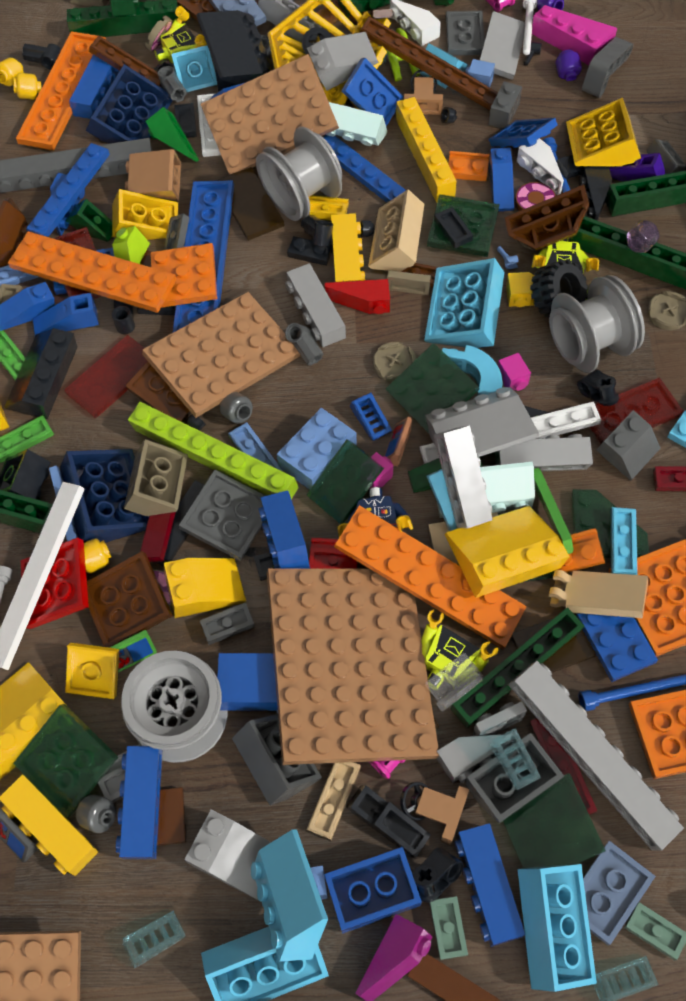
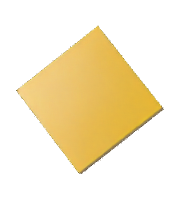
M69 643L67 645L65 693L115 699L117 696L119 649Z

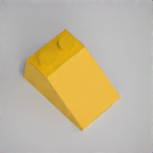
M119 189L112 204V237H116V233L121 228L136 226L147 240L166 239L170 218L178 215V202Z
M185 558L164 563V576L174 618L246 602L235 558Z

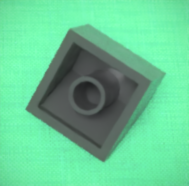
M633 410L596 450L631 481L661 448L651 425Z

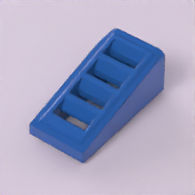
M372 393L351 402V410L372 441L392 432ZM366 405H368V406L370 407V408H368V409H366V410H364V411H362V409H361L362 407H364V406H366ZM370 412L374 413V415L368 418L365 417ZM378 419L379 422L372 425L369 424L370 421ZM382 425L384 429L374 433L373 429Z

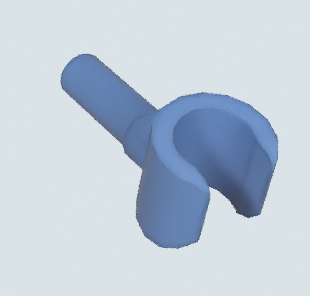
M499 246L497 251L504 259L505 268H518L516 263L518 262L517 255L509 256Z

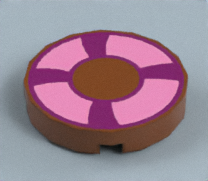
M530 182L522 185L517 190L515 204L518 206L517 209L521 211L556 195L552 188L546 184Z

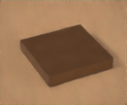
M182 787L160 790L157 846L186 843L184 789Z

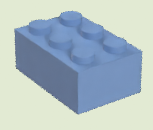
M320 408L277 453L278 465L283 471L314 492L357 446V434L336 417Z

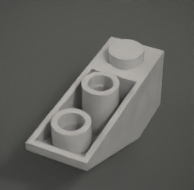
M517 733L458 737L437 750L439 754L437 760L452 784L458 780L460 783H463L473 773L472 771L480 766L482 767L517 743L520 736Z

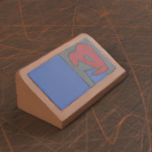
M411 417L403 419L394 426L384 454L397 467L402 459L412 429Z

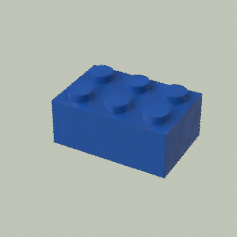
M289 491L260 497L262 507L258 508L263 522V531L268 540L267 544L270 555H272L274 569H310L306 544Z
M403 847L324 874L342 934L419 907L422 903Z

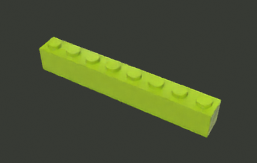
M142 402L138 403L128 419L135 431L171 449L188 454L189 458L213 470H217L265 496L288 490L292 500L299 488L293 476Z

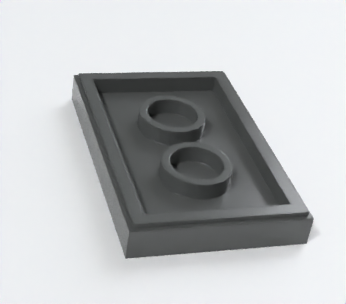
M446 11L447 53L452 56L481 55L485 40L482 11Z

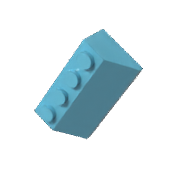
M290 830L260 849L255 862L251 865V877L255 879L257 884L258 900L262 902L264 921L266 925H269L271 945L273 949H276L279 962L312 959L328 921L298 831Z
M581 864L517 869L531 989L556 992L597 984Z
M269 926L201 953L205 977L215 1001H268L329 976L319 945L312 959L279 962L276 949H273L271 945Z

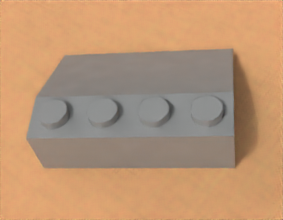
M502 387L494 393L488 395L481 394L473 400L457 402L451 407L435 409L430 414L425 415L430 438L435 446L433 434L457 427L470 426V430L475 437L474 446L476 454L479 457L539 437V432L519 395L511 387Z

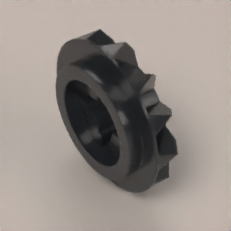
M315 27L304 34L302 47L306 55L309 54L307 48L314 45L312 43H316L318 37L320 41L325 38H331L330 33L326 29Z

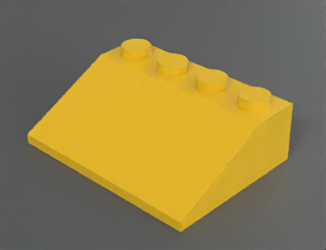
M623 98L566 122L575 166H623L641 159Z
M530 506L492 517V521L470 528H458L445 533V537L475 598L558 570L570 557L559 536Z
M29 662L0 685V780L75 716Z

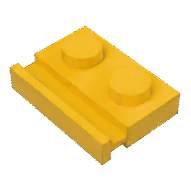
M315 195L309 197V215H314L321 220L331 221V215L347 214L349 199Z

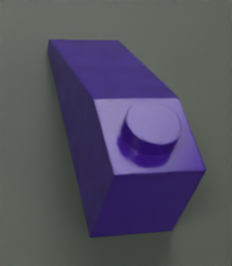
M660 153L640 154L641 159L636 160L632 164L609 166L612 179L626 182L664 175L666 172Z

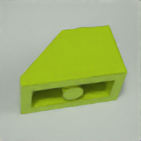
M136 226L121 228L116 233V238L112 244L114 257L140 264L150 242Z

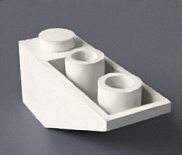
M390 0L392 19H395L402 29L406 30L421 46L440 37V21L430 11L399 0Z
M540 138L533 146H520L517 156L519 165L529 171L543 184L551 187L557 195L561 194L564 180L550 146Z

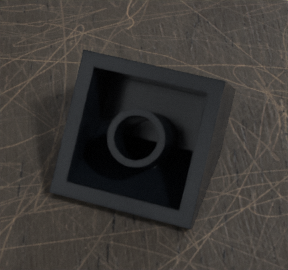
M28 449L6 458L0 472V490L38 500L41 495L40 488L42 483L49 476L48 468L51 462Z

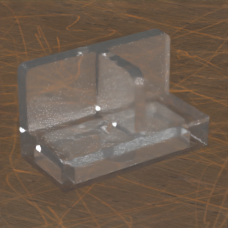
M462 653L427 680L425 686L437 699L436 705L443 712L482 682L484 676L466 653Z

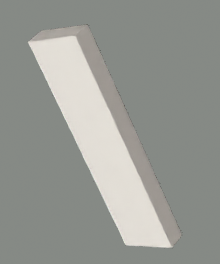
M214 94L197 95L203 157L221 155L200 105L211 99Z

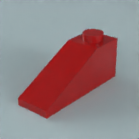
M388 279L325 283V291L332 302L368 314L390 313Z

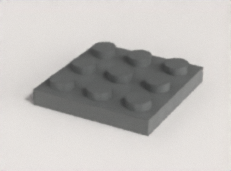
M214 470L179 524V529L241 561L262 528L263 522L261 521L258 508L262 507L260 497L265 495Z

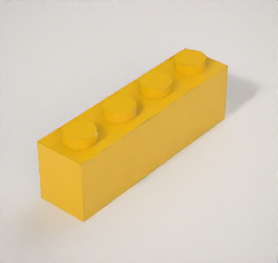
M356 213L331 215V223L334 224L332 240L335 282L365 280L364 271H360V267H364L363 254H359V251H362V238H358L357 235L361 234V224L356 222Z
M23 774L0 796V800L4 804L1 809L11 819L15 816L19 819L21 824L18 827L29 838L32 835L37 838L39 842L36 846L46 856L51 853L55 857L56 861L53 864L64 875L69 872L76 876L99 852Z

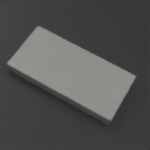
M495 11L492 12L479 60L495 63L494 74L513 80L524 40L525 22Z

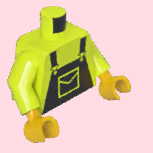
M178 6L175 11L178 19H175L170 29L160 37L162 47L154 50L158 61L168 58L173 63L171 54L207 45L202 34L194 37L185 23L182 24V21L189 19V13L182 6Z
M569 238L549 245L548 248L542 249L538 255H534L531 266L532 268H541L561 260H570L572 263H576L578 269L581 268L584 274V270L586 272L590 270L599 271V259L589 258L580 249L579 243L569 242Z
M434 609L431 610L427 617L430 623L426 625L421 639L426 669L431 672L427 677L429 687L438 690L443 681L455 685L457 682L464 683L477 677L489 662L488 658L498 653V647L490 654L487 652V645L491 641L483 643L480 649L446 627L440 625L438 628L437 624L443 621L444 614L442 612L440 619L434 620L432 618Z

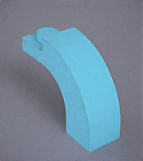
M466 345L465 352L458 351L457 349H442L440 367L462 371L471 375L478 384V395H488L502 388V375L498 365L482 350Z

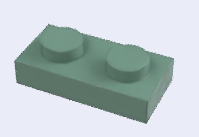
M457 896L429 902L440 960L468 956Z
M640 902L632 911L624 927L674 961L678 960L686 943L685 931Z

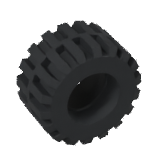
M561 260L543 266L532 277L531 281L533 284L530 290H532L533 294H531V297L535 301V307H538L539 312L547 318L550 317L552 301L559 293L569 294L579 303L588 299L587 290L589 288L586 284V276L583 275V270L581 268L578 269V265L570 260Z

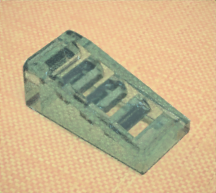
M516 728L488 741L516 790L541 778ZM510 740L513 745L503 749L501 744ZM517 750L518 755L508 759L506 754ZM522 759L524 764L513 769L511 764ZM526 769L529 770L530 774L518 779V773Z
M174 911L124 937L123 946L133 967L136 968L185 938L186 935ZM167 922L174 933L172 937H169L164 927V924ZM156 929H159L164 940L159 943L154 932ZM146 935L149 936L154 946L150 949L144 939ZM137 941L143 951L139 955L134 946V943Z
M647 956L597 973V984H593L600 1001H617L659 985ZM636 966H638L640 969V972L645 981L644 984H642L640 981V978L635 969ZM626 970H628V973H629V975H630V977H631V980H632V982H633V985H634L633 988L631 987V984H630V982H629V980H628V977H627V975H626V972H625ZM615 974H617V976H618V978H619V981H620V983H621V986H622V988H623V991H622V992H621V990H620V988H619V986H618V983H617V981H616V978H615V976H614Z

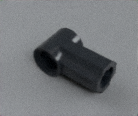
M25 43L22 56L24 60L41 63L45 68L51 70L62 49L56 44H48L47 47Z
M308 215L301 220V227L304 229V232L312 237L313 244L330 246L333 223L320 220L314 215Z
M114 300V310L111 315L117 331L120 334L133 332L135 329L133 305Z

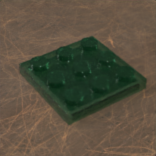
M440 194L435 214L453 207L473 234V241L454 248L433 218L427 247L488 257L500 204Z
M433 343L386 390L429 434L425 415L430 414L435 409L451 407L457 402H466L480 388Z
M66 704L59 705L13 764L68 818L73 815L79 803L90 794L119 757Z
M570 773L564 775V778L503 820L523 868L578 864L606 852Z

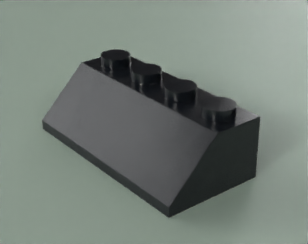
M52 328L35 336L4 406L5 409L36 417L43 415L45 419H48L77 350L74 333Z

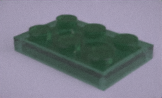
M346 439L309 490L307 496L338 523L343 524L384 467L352 441Z

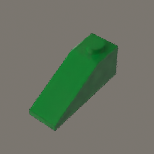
M162 107L146 120L149 127L148 132L152 138L162 141L195 162L199 161L172 112Z

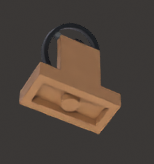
M416 71L410 81L411 90L414 94H404V99L415 97L422 113L425 115H441L443 94H433L437 87V79L432 76L417 77L415 75L423 71Z
M412 782L403 789L400 797V806L402 812L412 820L429 818L445 824L441 842L451 845L469 789L459 786L457 794L453 798L430 789L424 783ZM414 786V794L410 799L411 804L406 808L405 799L407 792ZM417 809L416 814L421 816L413 817L409 812Z

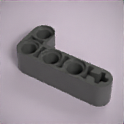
M618 37L611 40L591 60L582 91L601 98L609 77L629 58L634 44Z

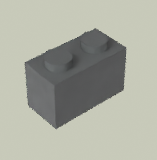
M503 82L490 109L489 126L504 129L510 125L520 104L522 86Z

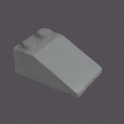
M366 32L325 38L307 48L318 77L327 91L348 80L361 58H366L373 66L379 63Z
M211 809L184 860L189 865L258 900L257 884L255 879L251 877V865L255 862L258 851L271 842Z

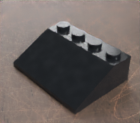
M234 10L201 12L196 15L221 80L242 84L273 70L267 50L255 25V19L251 14Z

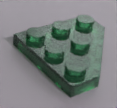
M573 489L574 534L596 528L604 558H611L610 511L612 507L616 506L597 490ZM636 524L638 558L649 553L647 532Z

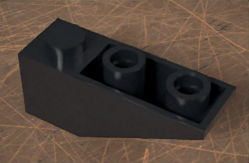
M609 166L584 167L582 176H579V186L584 184L589 201L587 217L597 221L604 207L609 186L612 183Z

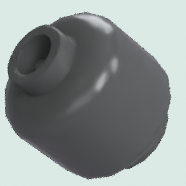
M233 392L221 401L219 408L221 414L233 423L241 424L250 418L253 405L248 397L241 393Z
M99 795L85 797L79 803L76 811L78 824L82 828L94 833L107 831L113 825L116 818L114 803Z

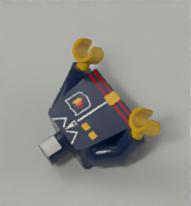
M374 487L369 489V498L361 499L357 503V508L359 505L398 528L400 532L407 527L410 530L413 529L408 513L399 503H393L391 496H383L381 488ZM357 508L353 509L346 523L340 524L338 526L339 537L341 536L342 532L344 531L352 516L356 512Z

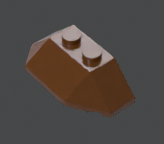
M584 184L504 217L509 237L537 251L576 235L589 207Z
M11 198L3 200L0 207V268L8 265L10 258L28 232L26 229L28 227L26 218Z

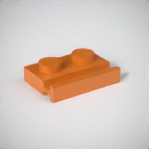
M450 151L448 165L455 179L487 181L489 154Z
M596 528L571 534L573 553L568 554L570 557L558 570L569 573L605 563Z

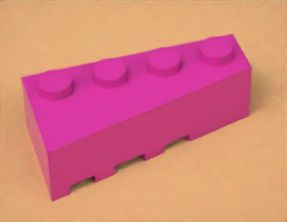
M546 5L534 15L532 23V34L562 51L573 50L577 52L580 60L587 65H590L593 57L615 38L617 32L616 27Z

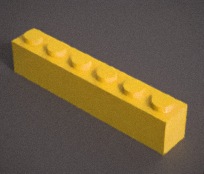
M415 97L397 101L396 121L436 203L455 198L457 181Z

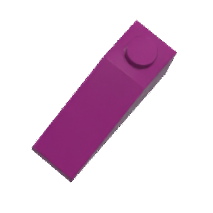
M395 914L355 994L365 1001H374L420 963L422 957L426 956L430 950L432 936L424 928Z

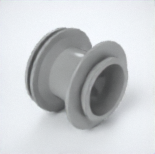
M302 126L294 131L295 148L283 155L273 147H266L256 157L258 175L268 196L276 207L293 221L309 215V197L319 190L332 198L339 197L342 191V169L332 147L321 135Z
M614 275L594 278L589 285L588 299L579 303L574 297L566 293L557 294L552 301L549 324L555 345L567 362L585 373L593 372L597 368L600 357L599 350L609 347L610 350L618 355L628 356L643 344L645 325L640 306L630 288Z
M164 651L144 659L133 669L124 684L121 700L124 722L141 746L163 750L162 761L172 763L186 762L204 755L221 738L228 718V711H220L222 692L214 671L203 660L187 652ZM187 693L195 694L191 699L186 698ZM170 697H172L173 700L176 701V706L178 709L175 710L174 707L171 706V701L169 699ZM161 710V715L158 718H154L156 711ZM188 710L195 711L192 717H185V713ZM170 720H178L176 726H168Z

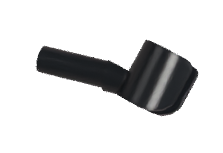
M531 43L530 54L527 56L524 65L528 66L534 54L540 55L542 43Z

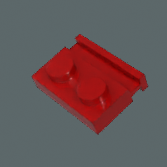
M311 537L310 569H357L358 561L334 547L338 539Z

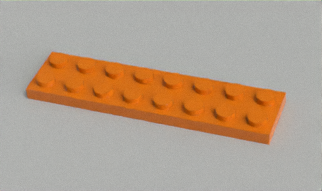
M70 32L16 137L18 144L54 151L72 115L69 100L93 56L89 52V47L98 36Z
M29 231L8 262L12 269L156 313L161 309L177 280L175 274Z
M360 505L334 546L344 554L438 611L443 612V614L484 639L491 641V643L501 649L506 647L527 607L500 590L475 598L459 565L405 532H400L398 528Z

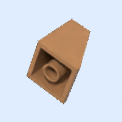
M174 149L129 155V161H126V172L129 173L128 181H125L126 191L179 202L181 161Z

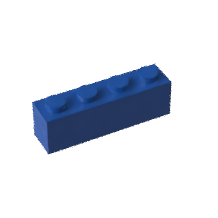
M94 54L69 100L73 116L91 119L120 72Z
M127 746V754L122 755V770H125V780L120 782V797H123V808L118 810V824H122L121 836L116 838V852L120 853L119 857L122 859H156L163 750L154 749L149 746Z
M490 823L460 831L457 835L458 840L454 841L458 857H463L466 865L463 868L466 884H471L474 891L471 901L475 913L480 912L483 923L479 924L484 942L489 941L490 947L524 937L525 932Z

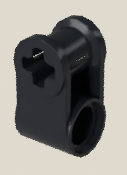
M598 369L577 382V387L583 396L603 406H611L619 401V395L615 390L616 379L602 373Z
M442 847L434 849L430 856L413 872V878L423 902H433L438 899L462 873L463 862Z

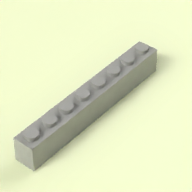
M538 661L529 665L508 684L509 687L651 850H663L684 829L678 822V815L670 808H666L660 801V795L641 780V773L635 767L629 766L623 759L624 755L621 750L611 745L605 739L604 731L598 725H593L587 718L588 715L584 708L579 704H575L570 699V694L563 685L555 682L551 677L552 673L548 667L542 663L540 664Z

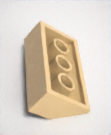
M408 189L378 209L368 264L370 269L401 272L416 263L424 203Z

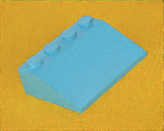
M495 258L438 267L436 269L425 342L459 347L469 345L475 348L494 346L505 273Z

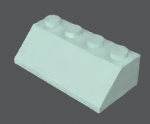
M329 102L339 128L326 135L332 137L335 135L342 136L347 141H361L362 144L372 146V144L378 146L386 136L387 128L383 115Z
M533 462L480 467L481 475L486 482L485 491L487 499L492 506V513L497 512L501 514L505 511L517 510L527 506L532 508L535 499ZM438 505L439 517L443 518V515Z

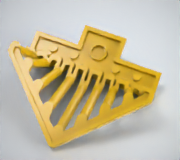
M307 0L268 32L274 68L277 69L306 55L301 42L284 35L287 30L293 28L303 35L310 30L298 23L305 16H308L335 37L346 35L313 11L318 5L323 4L352 34L359 33L367 18L371 17V15L366 11L362 16L350 0H340L358 22L357 25H354L330 0ZM388 18L376 19L388 28L391 25ZM369 40L379 62L374 65L377 69L383 62L387 51L383 46L378 47V44ZM347 80L328 91L321 83L328 102L344 106L348 97L341 90Z

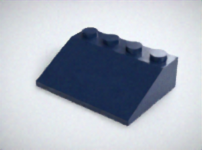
M124 64L92 115L86 131L101 141L110 144L144 138L151 139L152 136L148 132L149 127L146 120L162 107L168 109L173 100H171L164 89Z
M133 449L66 451L60 465L63 481L84 488L73 516L78 537L84 540V543L94 538L100 542L104 540L107 543L146 531L149 516L124 509L135 460Z

